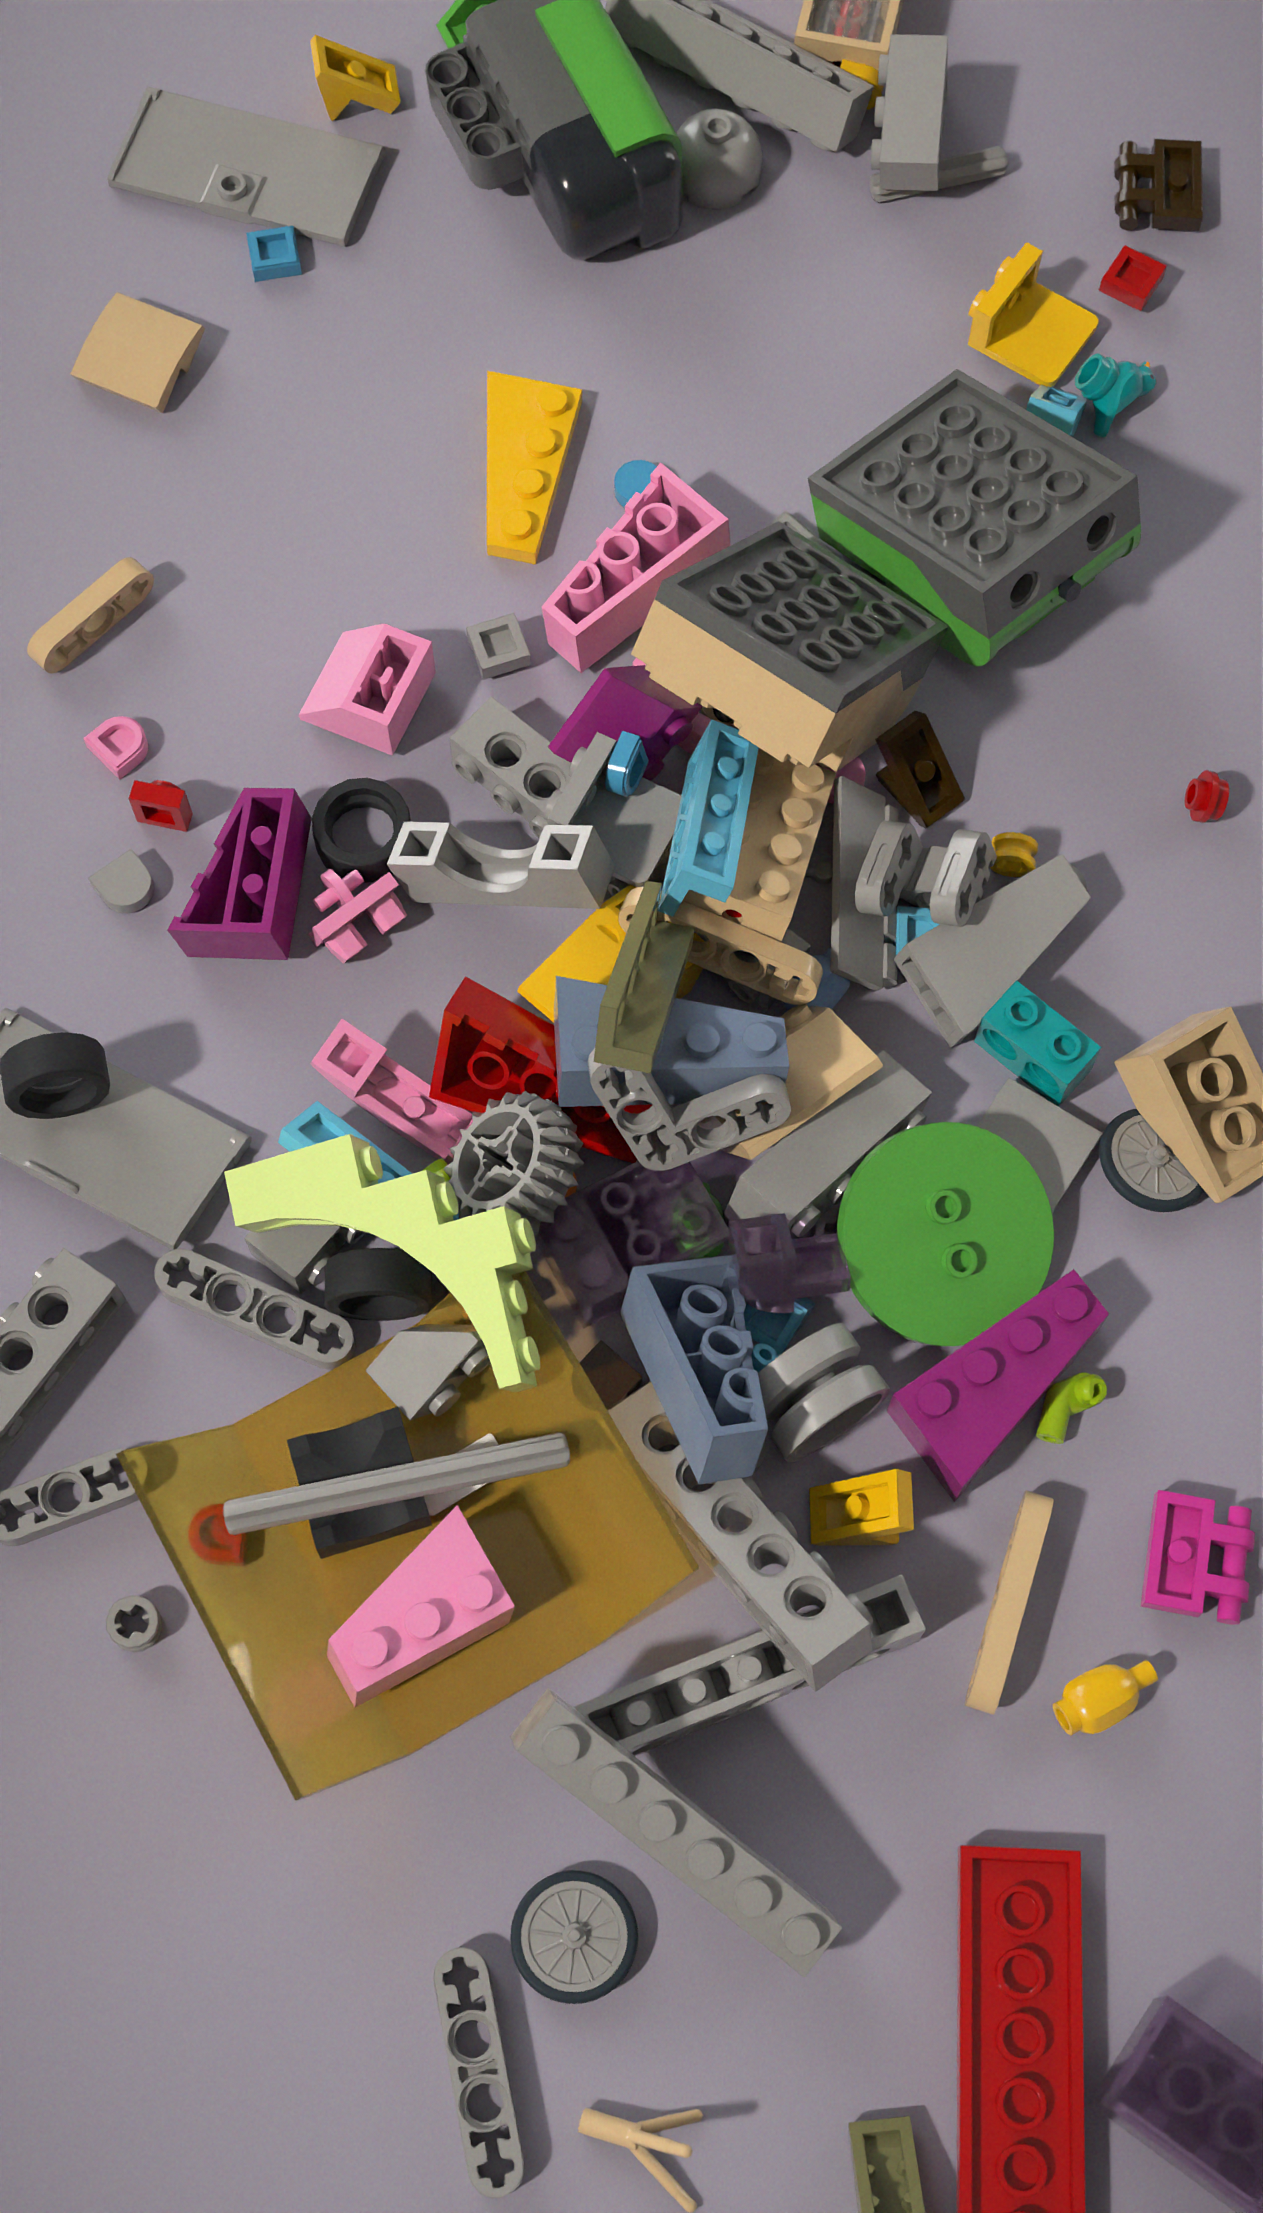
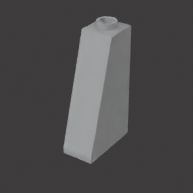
M1062 853L974 904L971 915L963 927L940 924L907 943L895 956L894 961L950 1048L959 1044L975 1029L988 1010L1024 974L1090 900L1091 896L1087 892L1086 880L1076 866L1070 865Z

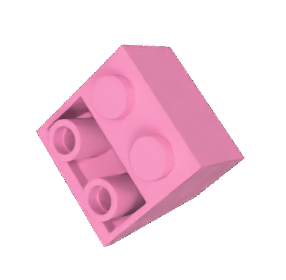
M387 624L343 632L299 713L300 720L393 756L436 673L432 641Z

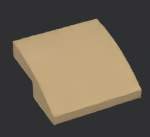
M116 292L92 327L70 374L79 381L163 414L179 372L188 373L205 327Z

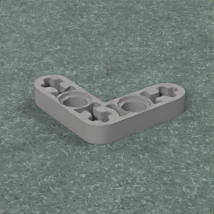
M595 1048L588 1058L590 1082L594 1092L637 1160L650 1170L664 1171L683 1165L782 1125L790 1116L791 1105L786 1084L780 1077L772 1074L751 1076L672 1108L650 1073L593 1062ZM612 1067H616L619 1072L625 1073V1082L619 1085L618 1077L611 1069ZM637 1100H645L653 1104L650 1109L638 1114L629 1113L624 1110L627 1104ZM766 1100L768 1104L762 1105L760 1101ZM735 1109H740V1116H736ZM720 1116L726 1119L724 1124L718 1128L704 1129L698 1126L707 1117ZM657 1129L658 1137L664 1145H659L657 1141H651L650 1133Z

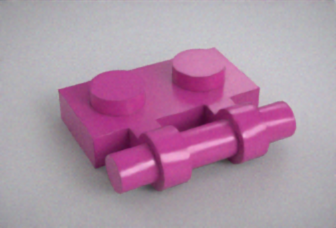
M1158 1490L1154 1494L1140 1607L1199 1617L1203 1614L1204 1597L1210 1596L1219 1600L1216 1621L1230 1625L1240 1624L1242 1603L1248 1602L1250 1583L1244 1581L1247 1553L1253 1552L1255 1532L1250 1530L1252 1510L1242 1506H1230L1227 1525L1213 1523L1215 1500ZM1210 1545L1219 1546L1224 1549L1221 1576L1207 1573Z

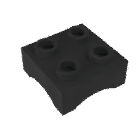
M398 1407L379 1412L371 1417L343 1427L305 1434L287 1440L299 1486L414 1463ZM424 1496L309 1519L314 1544L321 1559L432 1526Z

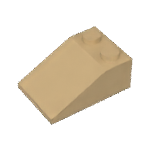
M1231 1006L1192 1014L1114 1061L1138 1112L1215 1203H1222L1263 1176V1072Z

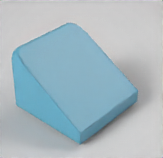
M768 1275L759 1282L745 1306L743 1315L746 1331L751 1332L753 1340L771 1346L780 1356L785 1352L811 1313L815 1302L778 1278Z

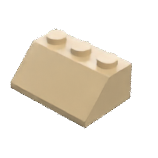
M807 1004L791 1008L780 1017L784 1018L788 1049L789 1071L786 1088L791 1105L790 1116L782 1125L723 1148L720 1151L750 1160L754 1159L883 1067V1064L879 1057L830 1008L820 1006L808 1007ZM735 1109L736 1116H740V1109ZM720 1116L707 1117L699 1123V1126L704 1129L718 1128L724 1124L726 1119Z

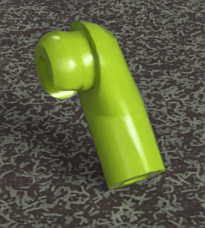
M1082 1372L1054 1383L1046 1393L1036 1437L1045 1442L1062 1444L1065 1439L1070 1416L1098 1405L1105 1399L1107 1395L1105 1381L1099 1375Z

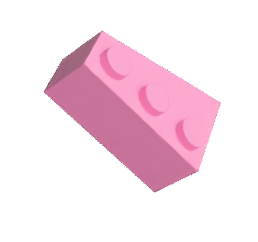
M458 1505L328 1640L327 1657L354 1707L365 1703L509 1624L515 1606Z

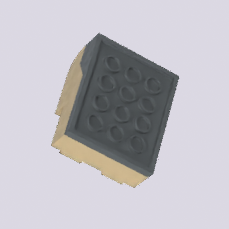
M778 521L662 580L631 655L646 664L645 669L651 672L649 678L691 705L699 703L706 708H716L734 720L733 725L739 729L738 735L779 761L789 760L795 765L804 764L808 768L816 764L823 768H831L837 772L876 744L875 739L893 727L919 687L949 625Z

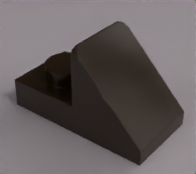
M914 710L875 739L887 766L875 774L878 781L921 827L928 828L966 800L926 713Z

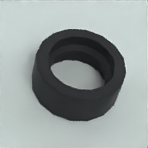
M368 777L347 779L331 787L318 800L311 818L316 851L327 869L333 870L341 879L356 869L364 879V883L376 882L388 872L391 875L393 874L387 862L403 823L411 822L410 811L402 795L386 782ZM370 807L382 810L389 815L393 822L394 832L392 838L383 847L371 853L354 854L343 851L337 847L333 840L332 827L343 814L355 808Z
M60 1032L42 1034L25 1039L9 1048L0 1059V1074L5 1104L13 1113L27 1118L53 1119L82 1113L100 1104L109 1094L110 1079L104 1048L96 1039L84 1034Z
M390 1248L354 1249L338 1253L327 1260L325 1266L324 1306L334 1314L358 1320H402L427 1312L432 1304V1271L404 1250Z

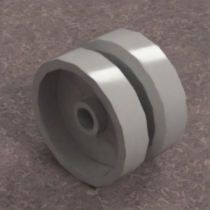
M837 1323L825 1327L786 1350L758 1373L766 1420L780 1418L774 1426L771 1440L787 1462H795L825 1447L862 1421L889 1395V1386L874 1366L858 1365L851 1368L856 1362L861 1347L844 1324Z

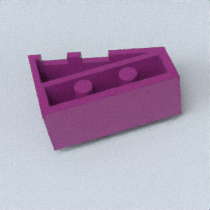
M243 788L214 842L216 851L204 873H198L191 885L194 892L180 917L174 916L167 929L187 957L289 959L312 820L295 788Z

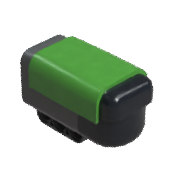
M497 0L477 9L466 19L467 34L463 35V43L435 54L426 63L425 74L432 110L470 180L481 189L492 190L522 179L527 185L531 197L557 245L566 255L573 259L585 260L632 240L639 248L645 249L669 239L678 232L683 218L681 142L643 72L600 0Z

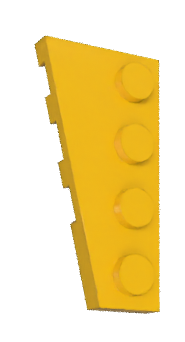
M487 371V555L536 565L581 408L582 389Z

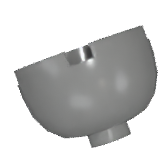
M723 109L703 110L689 117L677 130L676 134L682 145L683 192L688 195V202L695 206L709 209L734 207L742 202L743 195L752 188L753 192L757 189L762 173V150L757 133L745 118L732 111Z

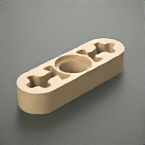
M132 557L120 560L34 633L27 646L28 656L47 673L52 674L61 671L148 596L154 584V576Z

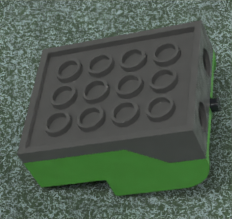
M958 369L808 477L819 538L886 583L888 589L949 625L940 646L963 662L973 666L985 665L996 656L1001 648L1012 640L1021 637L1066 601H1074L1079 596L1081 590L1095 580V576L1117 559L1125 557L1135 550L1141 540L1137 475Z

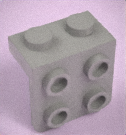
M597 732L588 749L580 747L576 752L569 768L568 775L571 777L563 792L558 789L553 792L546 805L543 817L547 820L548 825L594 826L615 864L612 876L635 887H643L645 881H650L673 840L682 795L643 777L636 790L627 797L607 791L605 786L606 771L616 746V740Z

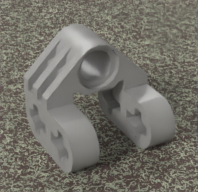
M884 820L880 823L858 876L855 889L857 910L863 914L889 916L900 897L915 907L930 909L931 919L934 923L963 927L971 915L974 904L982 898L984 893L982 886L988 882L990 877L988 868L994 865L997 858L987 832L958 829L954 832L948 848L938 846L923 848L913 824Z

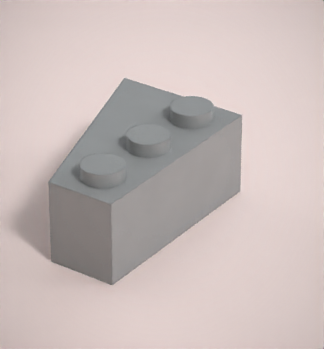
M890 34L889 55L880 54L878 84L886 85L885 97H876L875 127H882V138L872 140L871 170H880V189L938 191L942 131H944L945 123L944 104L947 102L948 35Z

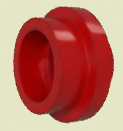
M1208 770L1203 771L1197 779H1192L1186 789L1184 799L1185 807L1189 809L1191 819L1200 823H1205L1209 819H1220L1227 807L1229 783L1225 779H1220L1216 772Z

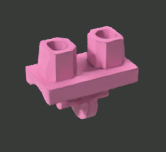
M328 869L320 875L326 890L314 898L313 902L320 912H324L335 903L340 908L312 928L313 931L308 934V937L317 948L324 943L334 956L343 964L368 945L352 924L354 920L366 912L383 935L407 917L400 900L393 892L399 884L391 873L388 872L364 891L353 897L351 891L364 883L360 873L354 869L341 879L333 870Z

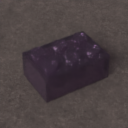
M1165 1995L1154 1998L1090 2099L1089 2104L1236 2213H1263V2064L1170 1996Z

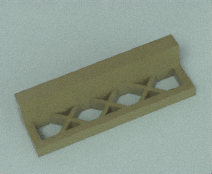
M645 881L600 1004L593 1062L651 1074L691 952L695 928L657 920L661 883Z

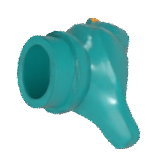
M1099 353L1092 355L1083 363L1075 378V387L1081 391L1083 397L1093 402L1096 413L1094 434L1100 438L1107 436L1116 414L1136 398L1143 397L1151 392L1156 385V378L1150 369L1148 361L1143 362L1140 366L1128 361L1117 363L1113 358L1104 357Z

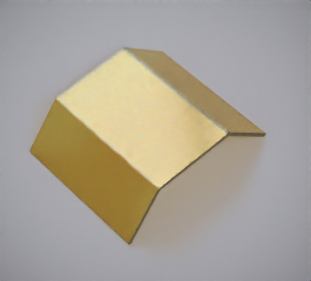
M526 1271L513 1274L512 1278L513 1281L518 1280L526 1297L527 1312L522 1314L521 1317L526 1337L531 1336L539 1353L540 1369L534 1371L538 1386L519 1392L499 1389L490 1363L480 1373L473 1377L468 1376L457 1388L461 1393L460 1398L442 1415L435 1417L431 1413L409 1420L400 1409L399 1411L414 1462L453 1455L487 1434H492L498 1445L562 1433L567 1439L570 1452V1464L567 1467L487 1483L434 1516L429 1514L432 1526L323 1559L320 1558L316 1550L309 1520L236 1535L229 1534L223 1514L225 1502L299 1486L287 1444L288 1439L343 1427L371 1417L379 1412L397 1407L365 1371L393 1337L234 1424L123 1450L116 1454L296 1802L412 1755L605 1643L700 1568ZM450 1292L417 1324L410 1328L425 1324H473L463 1306ZM458 1505L515 1606L509 1624L365 1703L354 1707L327 1657L328 1640Z

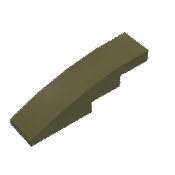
M910 2116L849 2122L848 2129L858 2213H925Z

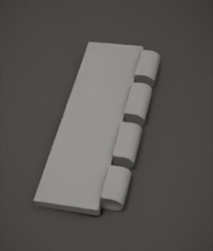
M840 776L834 779L831 972L876 991L883 987H892L897 984V964L894 961L896 946L889 943H894L896 940L898 901L889 916L863 914L857 910L855 904V889L858 876L880 823L884 820L899 822V810L891 805L885 806V796L844 776Z

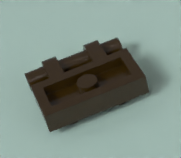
M1154 139L1151 154L1138 153V145L1133 141L1121 143L1119 146V156L1114 161V177L1119 181V191L1114 196V210L1119 216L1120 228L1123 230H1133L1138 226V215L1140 213H1152V229L1199 231L1203 220L1202 141ZM1140 178H1151V189L1138 188V180Z

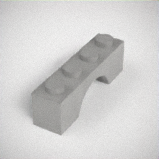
M404 822L387 862L388 867L412 902L587 909L601 908L615 868V864L594 826L544 825L539 841L535 846L521 850H506L480 843L462 833L451 823Z

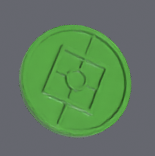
M939 1122L923 1124L908 1128L887 1138L876 1146L856 1168L845 1189L839 1208L837 1221L838 1253L844 1275L853 1294L862 1307L882 1326L905 1339L917 1343L934 1346H962L1039 1294L1052 1260L1054 1247L1053 1216L1045 1188L1037 1173L1026 1158L1006 1140L986 1129L964 1123Z

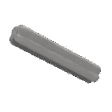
M996 146L942 158L938 189L1005 174L1007 157L1003 147ZM880 172L873 174L870 178V191L875 202L928 192L922 190L880 189Z

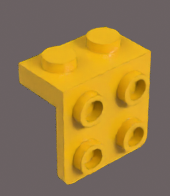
M1026 242L1014 258L1007 256L996 273L994 284L989 291L982 289L972 302L968 313L973 318L968 346L1038 385L1053 387L1095 333L1098 326V318L1095 314L1036 282L1043 251Z

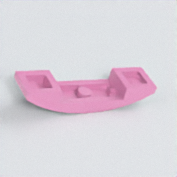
M341 1019L310 1065L337 1089L390 1129L435 1158H443L447 1164L453 1162L454 1155L448 1148L459 1144L462 1138L459 1129H468L473 1123L472 1114L465 1109L429 1098L431 1087L429 1084L386 1056L387 1049L344 1019Z

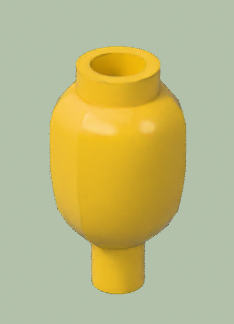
M1147 1660L1128 1670L1113 1664L1099 1666L1076 1677L1065 1686L1062 1699L1053 1703L1054 1714L1060 1726L1070 1736L1079 1731L1086 1734L1100 1733L1119 1723L1134 1711L1138 1704L1139 1691L1157 1682V1673Z

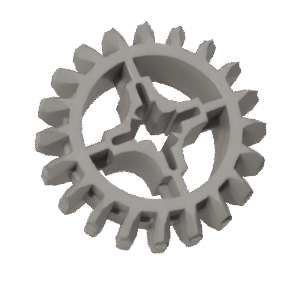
M525 1091L521 1095L507 1092L501 1101L489 1099L485 1113L473 1111V1123L468 1129H459L462 1135L459 1144L448 1148L454 1155V1159L443 1170L451 1178L448 1182L452 1185L457 1197L459 1219L504 1206L520 1213L521 1219L526 1218L531 1225L533 1234L537 1236L540 1222L554 1223V1210L558 1205H568L564 1198L568 1188L579 1185L573 1177V1172L584 1164L577 1154L583 1142L575 1133L577 1125L572 1122L566 1113L561 1111V1107L549 1099L544 1100L536 1094H529Z

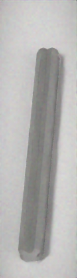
M556 1433L232 1499L224 1503L225 1525L229 1534L236 1535L563 1468L570 1464L569 1446L565 1435Z

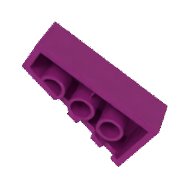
M1075 1269L892 1395L887 1409L888 1414L954 1502L981 1469L986 1466L1019 1424L1035 1408L1048 1389L1061 1377L1094 1338L1108 1317L1109 1313Z

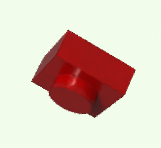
M1124 245L1103 276L1099 291L1141 312L1164 278L1167 265Z
M134 780L128 799L137 822L184 832L188 831L193 813L185 790L163 780H155L152 783Z

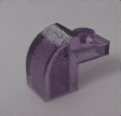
M785 1213L729 1221L728 1243L741 1297H744L745 1302L753 1308L770 1313L794 1312V1299L850 1291L851 1276L837 1233L791 1239Z

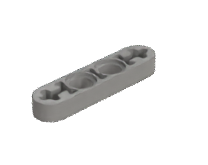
M182 1248L170 1250L163 1254L156 1263L154 1269L155 1282L163 1296L179 1306L322 1369H340L348 1364L355 1354L356 1339L351 1326L345 1319L332 1312L191 1250ZM185 1265H189L188 1269L192 1277L206 1284L203 1300H197L202 1294L198 1286L189 1282L181 1281L177 1288H174V1283L168 1275L171 1270L181 1271ZM209 1274H213L212 1278L208 1281ZM227 1285L240 1286L246 1292L244 1303L235 1311H222L215 1304L217 1293ZM283 1306L293 1310L296 1319L290 1330L285 1333L276 1334L266 1329L265 1318L272 1309ZM307 1318H313L310 1323L311 1329L319 1335L329 1337L333 1330L339 1331L338 1336L343 1347L341 1349L332 1347L327 1354H322L319 1341L304 1334ZM304 1335L303 1344H297L300 1338Z
M454 1948L445 1952L437 1961L434 1969V1986L467 2171L472 2186L480 2194L489 2198H502L512 2193L520 2185L524 2175V2156L490 1973L485 1960L476 1951L469 1948ZM464 1959L468 1968H477L479 1971V1978L469 1983L471 2001L474 2003L484 1997L486 2011L467 2010L451 2019L448 2006L450 2004L461 2005L457 1987L455 1985H446L445 1975L454 1971L453 1961ZM468 2021L484 2023L491 2035V2043L488 2050L477 2058L463 2056L456 2046L457 2031ZM480 2084L495 2086L502 2097L500 2114L490 2122L475 2120L467 2109L469 2093ZM508 2124L510 2139L497 2138L500 2156L504 2159L512 2158L514 2171L505 2174L504 2186L494 2187L491 2177L481 2178L479 2173V2165L488 2162L489 2158L486 2141L474 2147L471 2132H492Z

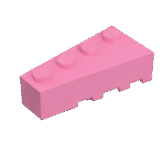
M661 462L651 473V482L641 494L636 492L627 502L625 514L612 529L606 528L598 537L596 549L586 561H579L542 606L548 644L580 673L584 672L644 625L662 580L730 546L728 518Z

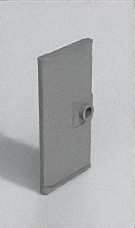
M148 86L110 168L107 180L109 187H116L201 209L207 214L246 224L256 223L271 228L293 225L295 234L345 247L386 153L385 146Z
M4 1008L0 1012V1059L9 1048L21 1041L53 1032L8 1008ZM108 1061L106 1062L110 1089L109 1094L103 1101L85 1112L53 1119L27 1118L13 1113L5 1104L0 1074V1157L25 1170L31 1176L74 1199H79L171 1250L177 1249L226 1179L224 1172L233 1169L238 1164L246 1150L249 1149L252 1137L219 1121Z

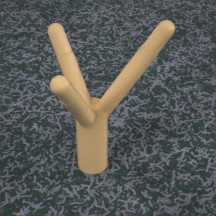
M584 2108L579 2122L578 2133L628 2148L687 2212L693 2213L696 2210V2202L646 2147L684 2158L690 2157L692 2155L691 2146L651 2133L699 2122L703 2117L700 2110L694 2109L634 2123L596 2110Z

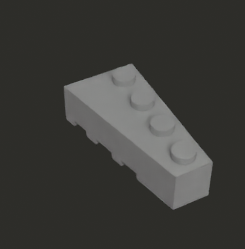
M885 1050L877 1055L883 1064L882 1068L787 1134L740 1175L723 1215L724 1235L765 1272L800 1237L814 1226L823 1213L833 1204L837 1205L842 1201L845 1189L856 1168L876 1146L898 1132L925 1123L927 1116L922 1111L932 1092Z

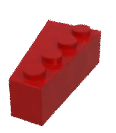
M465 976L444 1009L429 1098L472 1112L485 1113L489 1099L501 1101L507 1092L521 1095L525 1091L529 1094H536L544 1100L549 1099L559 1106L554 1025ZM626 1105L624 1110L629 1113L638 1114L647 1111L652 1105ZM604 1106L561 1107V1111L566 1113L572 1122L577 1125L575 1133L583 1142V1148L636 1164V1156Z

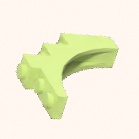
M351 1134L224 1172L235 1226L256 1233L297 1225L341 1226L371 1233L399 1246L431 1270L463 1306L485 1345L499 1389L519 1392L538 1386L534 1371L540 1369L539 1353L531 1336L526 1337L521 1317L522 1314L527 1312L526 1297L518 1280L513 1281L512 1278L513 1274L533 1269L530 1252H534L536 1249L531 1225L526 1218L521 1219L520 1213L502 1206L454 1220L453 1216L458 1214V1201L455 1191L448 1181L445 1182L443 1177L428 1170H423L378 1184V1179H381L383 1176V1169L376 1149L370 1146L368 1142Z

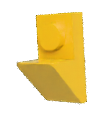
M314 35L310 40L316 80L331 121L337 118L351 99L392 114L401 103L395 65L318 35Z
M893 1469L809 1488L811 1544L894 1545L899 1542V1533L914 1530L911 1472Z

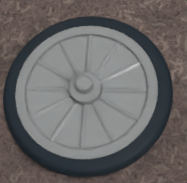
M1137 1109L1121 1113L1104 1130L1099 1147L1101 1166L1109 1183L1127 1201L1149 1211L1174 1212L1189 1207L1204 1193L1205 1190Z
M580 1870L558 1872L536 1883L520 1901L511 1925L510 1943L512 1955L524 1980L542 1996L566 2004L591 2002L614 1990L630 1971L638 1947L636 1917L625 1895L606 1878Z

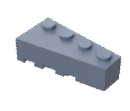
M736 1254L632 1267L620 1313L698 1484L753 1476L768 1431L758 1371L753 1370L751 1332L746 1331L743 1315L746 1304L743 1289L738 1287L737 1274L739 1266Z

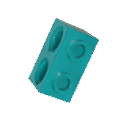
M1017 980L982 1017L974 1041L1046 1100L1058 1107L1091 1072L1102 1048Z

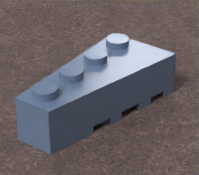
M556 976L554 1030L559 1107L603 1106L590 1082L588 1058L595 1048L600 1004L607 985ZM675 998L651 1075L669 1104H684L759 1074L775 1075L780 1077L786 1084L789 1059L784 1018ZM616 1067L611 1068L618 1077L619 1085L626 1081L624 1072H619ZM637 1100V1101H633V1102H631V1103H629V1104H627V1105H653V1104L650 1103V1102H648V1101H645V1100Z

